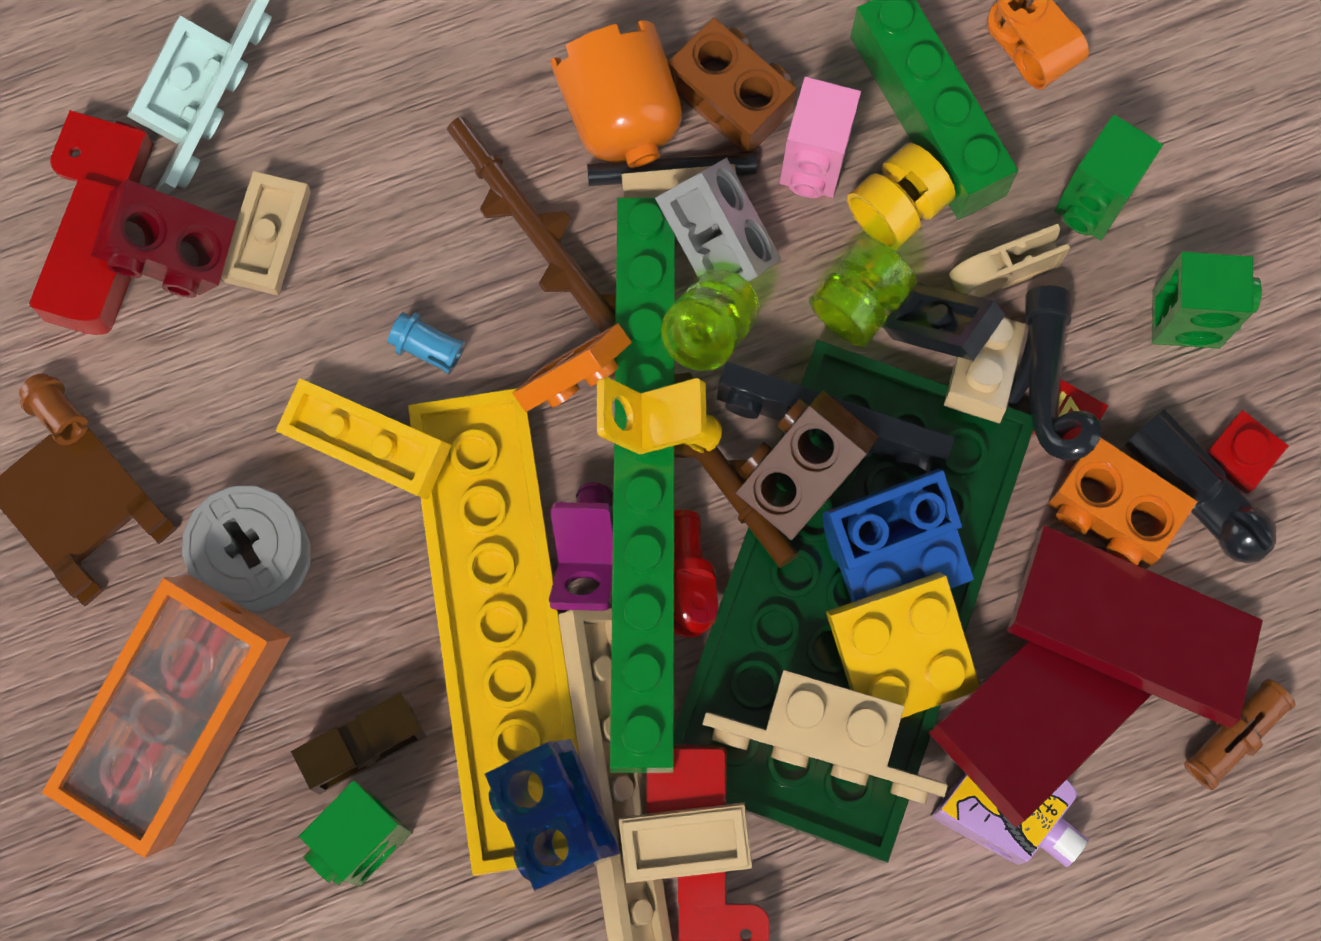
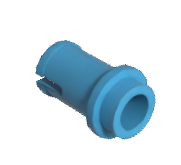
M402 312L390 331L387 343L396 347V354L401 356L404 352H407L443 370L444 373L449 375L457 365L466 341L454 338L422 322L421 314L414 312L412 316Z

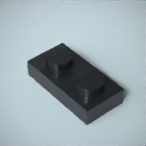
M913 282L885 320L882 327L895 341L974 361L1006 315L994 300Z

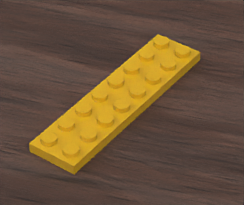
M516 389L408 405L412 428L452 445L428 500L421 498L471 870L474 877L595 857L558 610L552 609L549 603L553 576L528 411H524L512 394Z

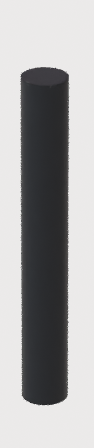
M754 151L660 158L646 165L634 168L628 167L627 161L587 164L589 186L622 184L621 174L713 166L725 158L728 159L730 164H735L736 175L756 174V155Z

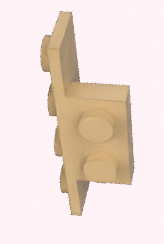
M783 670L766 729L708 711L705 714L703 725L714 728L712 740L747 750L750 739L774 746L771 758L804 768L807 767L809 757L833 764L831 776L864 786L867 784L869 775L893 782L890 790L891 794L924 804L927 802L929 793L945 797L948 785L941 781L888 766L904 706Z

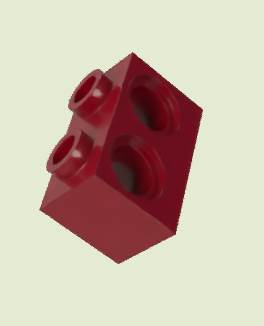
M126 179L109 192L91 256L108 262L107 269L116 274L130 278H141L142 275L163 282L162 288L171 294L195 298L197 295H201L219 286L237 221ZM126 221L133 222L142 229L145 235L144 246H138L128 239L125 233ZM182 241L191 244L196 249L199 256L197 267L190 265L182 257L180 251Z

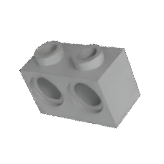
M727 158L655 197L710 300L758 277L781 260L777 249Z

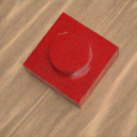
M1241 410L1206 453L1223 469L1226 477L1246 494H1249L1256 488L1289 446L1244 410Z

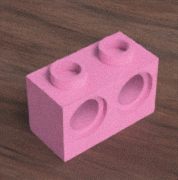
M804 77L786 142L779 184L789 186L792 192L807 198H819L822 195L834 197L861 91Z

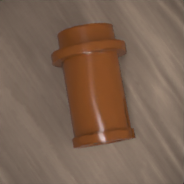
M43 373L33 375L20 388L21 408L28 415L37 416L59 445L65 446L77 442L87 432L88 427L86 424H89L87 418L64 395V385L57 377L48 376Z

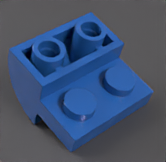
M942 469L932 470L823 512V527L832 559L840 567L851 602L939 572L947 576L950 589L974 580L957 530L962 528Z

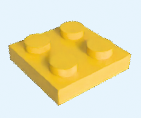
M940 572L826 611L850 690L904 706L901 718L972 694L980 686L947 576Z

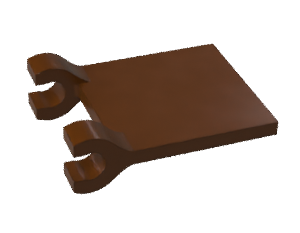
M89 427L84 436L77 442L65 446L59 445L52 438V434L48 435L0 475V509L48 565L64 589L73 598L76 597L84 606H87L100 595L103 589L81 566V561L131 519H135L158 544L177 530L173 523L148 497Z

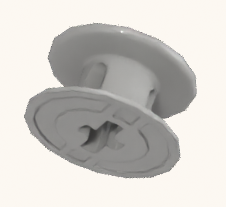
M231 486L211 494L192 512L183 531L182 557L189 575L248 611L263 612L285 603L301 587L310 568L311 543L303 523L277 494L258 486ZM240 532H244L254 543L252 545L253 550L261 561L256 567L252 568L241 556L243 554L242 548L234 538Z

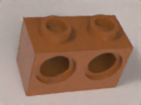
M714 17L668 61L678 96L741 152H753L793 113L797 88L794 87V82L790 75L780 65L773 62L768 64L753 51L750 41L742 32L734 27L727 29ZM716 60L725 64L727 68L722 71L712 72L705 69L702 64L707 61ZM754 95L764 98L768 104L760 108H754L746 105L742 100Z

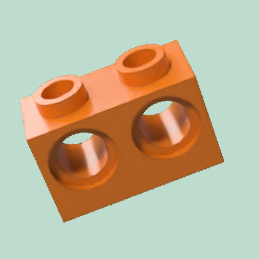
M1100 437V441L1095 449L1086 457L1075 462L1047 505L1057 511V519L1070 530L1082 535L1089 532L1107 544V553L1148 569L1161 558L1198 501ZM1093 480L1100 484L1105 492V502L1095 503L1088 500L1081 491V481ZM1139 512L1147 515L1154 524V536L1147 537L1139 534L1131 523V514Z

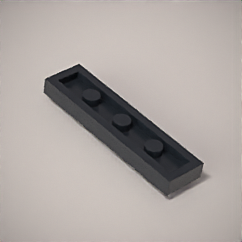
M726 361L718 383L716 400L725 402L727 410L741 417L757 419L760 414L781 421L800 398L810 406L820 392ZM832 397L879 436L865 457H870L872 453L893 459L895 460L894 465L898 469L917 476L935 469H943L955 438ZM809 429L810 438L815 437V434L831 438L828 433L821 429Z

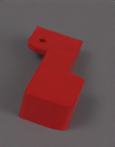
M69 110L52 152L50 164L58 176L77 183L29 301V305L43 321L91 335H103L112 330L131 278L110 271L106 267L108 262L92 257L91 253L109 192L126 179L139 184L154 145L143 128L119 121L113 123ZM74 151H81L78 157H72Z
M674 745L673 773H647V814L727 804V750L723 745ZM727 871L678 877L679 941H769V917L762 907L756 904L727 903ZM749 929L752 933L751 938L747 940L741 938V930Z

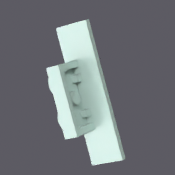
M251 0L229 43L182 16H179L175 21L127 115L132 120L178 144L155 190L168 195L176 186L185 189L191 181L200 162V159L192 154L201 137L209 141L216 131L224 115V111L216 106L225 89L233 93L240 83L248 67V63L240 59L248 42L257 45L271 21L272 16L264 12L269 0Z

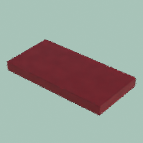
M1044 525L1036 536L1007 632L1228 728H1232L1241 718L1263 620Z
M1028 641L931 730L929 734L1016 828L1026 821L1152 694Z

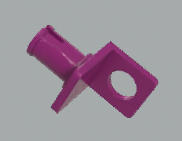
M590 482L580 486L576 494V503L555 502L552 505L551 519L558 557V566L549 596V603L552 609L605 611L609 609L612 598L613 516L611 508L613 506V493L607 486L601 483ZM580 578H591L600 583L594 592L587 595H575L566 589L571 582Z

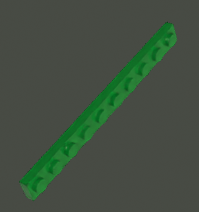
M617 198L616 324L619 323L632 343L615 357V361L619 365V368L615 371V381L639 393L674 384L675 234L655 198ZM615 398L614 420L618 427L624 430L627 422L626 412L621 402ZM614 443L610 772L673 773L674 446L639 455Z

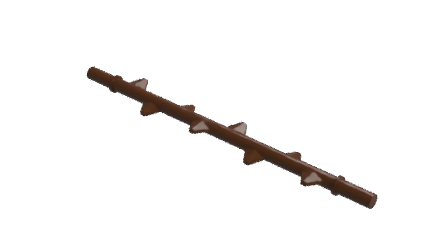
M463 116L453 120L449 124L447 131L475 166V174L478 178L484 179L491 187L480 207L482 215L485 218L513 216L549 264L539 282L541 289L544 292H570L601 333L616 324V294H600L561 243L571 222V217L568 213L561 211L539 214L502 166L503 160L500 156L494 155L468 120ZM615 372L608 376V378L615 379ZM690 372L674 374V384L695 379ZM684 443L674 446V458H697L738 512L740 523L747 524L779 568L786 566L798 556L799 553L787 537L736 494L749 478L741 470L747 460H727L717 446L711 451H707L704 448V453L695 451Z

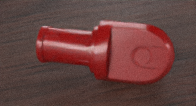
M691 510L674 511V634L682 638H695L712 627L717 619L718 612L715 566L703 558L700 536L701 518L698 513Z

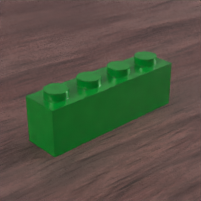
M871 0L858 6L850 38L911 142L928 151L948 173L956 192L955 198L949 206L956 218L960 220L1006 197L1019 170L917 1Z

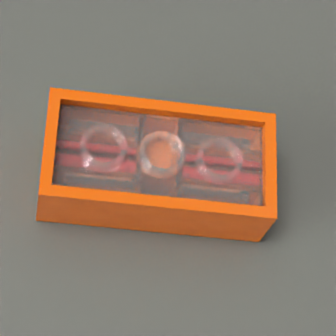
M191 575L162 578L42 793L144 858L172 846L291 636Z

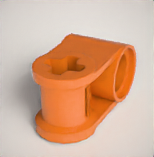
M997 0L987 16V29L990 35L1016 64L1022 77L1035 89L1043 90L1088 58L1089 47L1085 36L1065 16L1053 0H1033L1031 6L1028 4L1029 0ZM1004 18L1006 21H1005V23H1004V25H1003V27H1002V26L1000 25V23H1001L1002 19Z

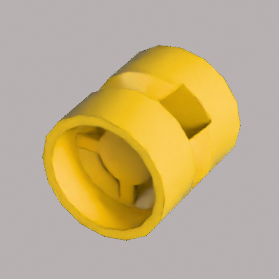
M913 143L905 144L883 163L881 168L882 175L877 173L869 175L847 196L849 209L861 228L875 242L890 251L898 250L920 230V218L923 220L933 219L954 200L956 195L954 184L942 165L928 151Z

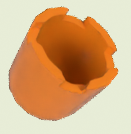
M646 20L638 21L637 28L639 31L621 34L618 25L613 24L589 32L565 45L569 55L565 60L562 61L561 58L556 57L550 60L556 81L580 140L587 152L595 158L605 161H627L630 168L643 166L660 157L659 148L673 138L679 130L682 120L680 100L658 31L654 23Z

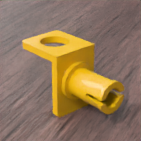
M608 377L597 381V433L601 438L639 455L682 443L690 446L695 451L704 453V448L707 451L713 450L721 439V423L717 418L706 415V384L698 378L645 393H639ZM614 398L621 402L626 412L627 422L624 430L618 427L612 414Z

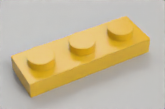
M299 378L276 429V432L427 500L452 446Z

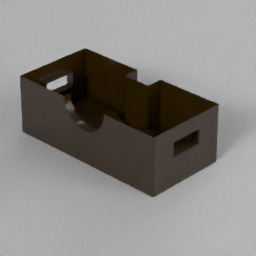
M400 692L357 715L356 719L327 731L292 750L291 753L309 789L320 795L427 736L408 700Z

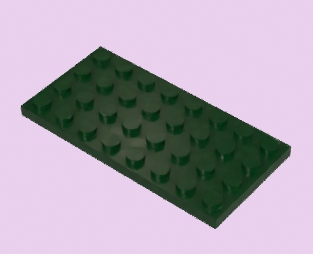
M817 340L800 386L820 393L824 390L828 395L955 438L948 460L942 470L944 471L962 528L957 530L974 578L972 581L950 589L965 635L1034 430L1032 415L1007 407L999 424L943 406L948 390L947 385ZM815 434V437L810 438L812 443L820 449H834V443L831 438ZM872 453L870 457H864L792 540L787 537L799 554L786 566L779 568L748 527L718 608L717 619L710 630L674 728V745H723L726 747L727 804L745 802L746 813L877 862L887 864L909 799L890 793L892 781L869 775L866 786L831 776L833 764L809 757L807 767L804 768L771 758L774 746L750 739L747 750L714 741L712 740L714 728L703 725L705 714L708 711L766 729L783 670L850 690L826 611L852 602L840 567L832 559L823 527V512L917 476L898 469L894 465L895 460ZM780 472L772 473L775 484L781 490L796 492V485L788 475ZM941 705L901 718L888 766L918 774L931 736L929 732L934 728Z

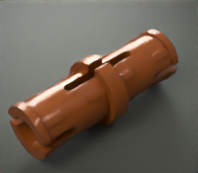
M1271 679L1264 680L1261 683V687L1244 703L1240 721L1232 728L1217 723L1219 729L1191 758L1184 762L1185 768L1201 785L1209 790H1214L1225 775L1246 754L1254 756L1262 748L1261 739L1288 711L1295 707L1294 699L1277 682Z

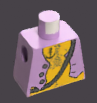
M965 772L931 815L941 824L1017 865L1027 863L1038 848L1041 847L1067 868L1076 860L1089 841L1086 836L1062 818L1078 795L1075 788L1067 780L1026 821L1016 828Z

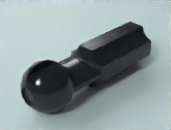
M1165 409L1151 419L1124 445L1143 466L1198 501L1191 513L1218 540V544L1226 556L1236 562L1254 563L1262 560L1274 549L1276 544V525L1270 515L1252 505L1227 479L1223 469Z

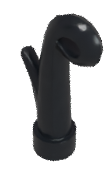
M1046 285L1032 288L1025 295V323L1028 325V334L1020 368L1012 384L1007 405L1010 407L1017 406L1029 387L1033 427L1039 444L1051 456L1061 460H1078L1086 457L1095 449L1100 441L1101 426L1095 415L1087 411H1072L1059 417L1066 326L1071 323L1072 295L1065 288ZM1082 428V431L1076 438L1071 440L1063 439L1071 429Z

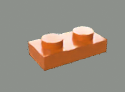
M619 323L541 367L512 394L525 412L545 401L549 403L551 408H554L569 399L580 389L577 383L585 379L588 385L592 387L597 384L599 379L608 377L615 372L619 365L614 358L632 342Z

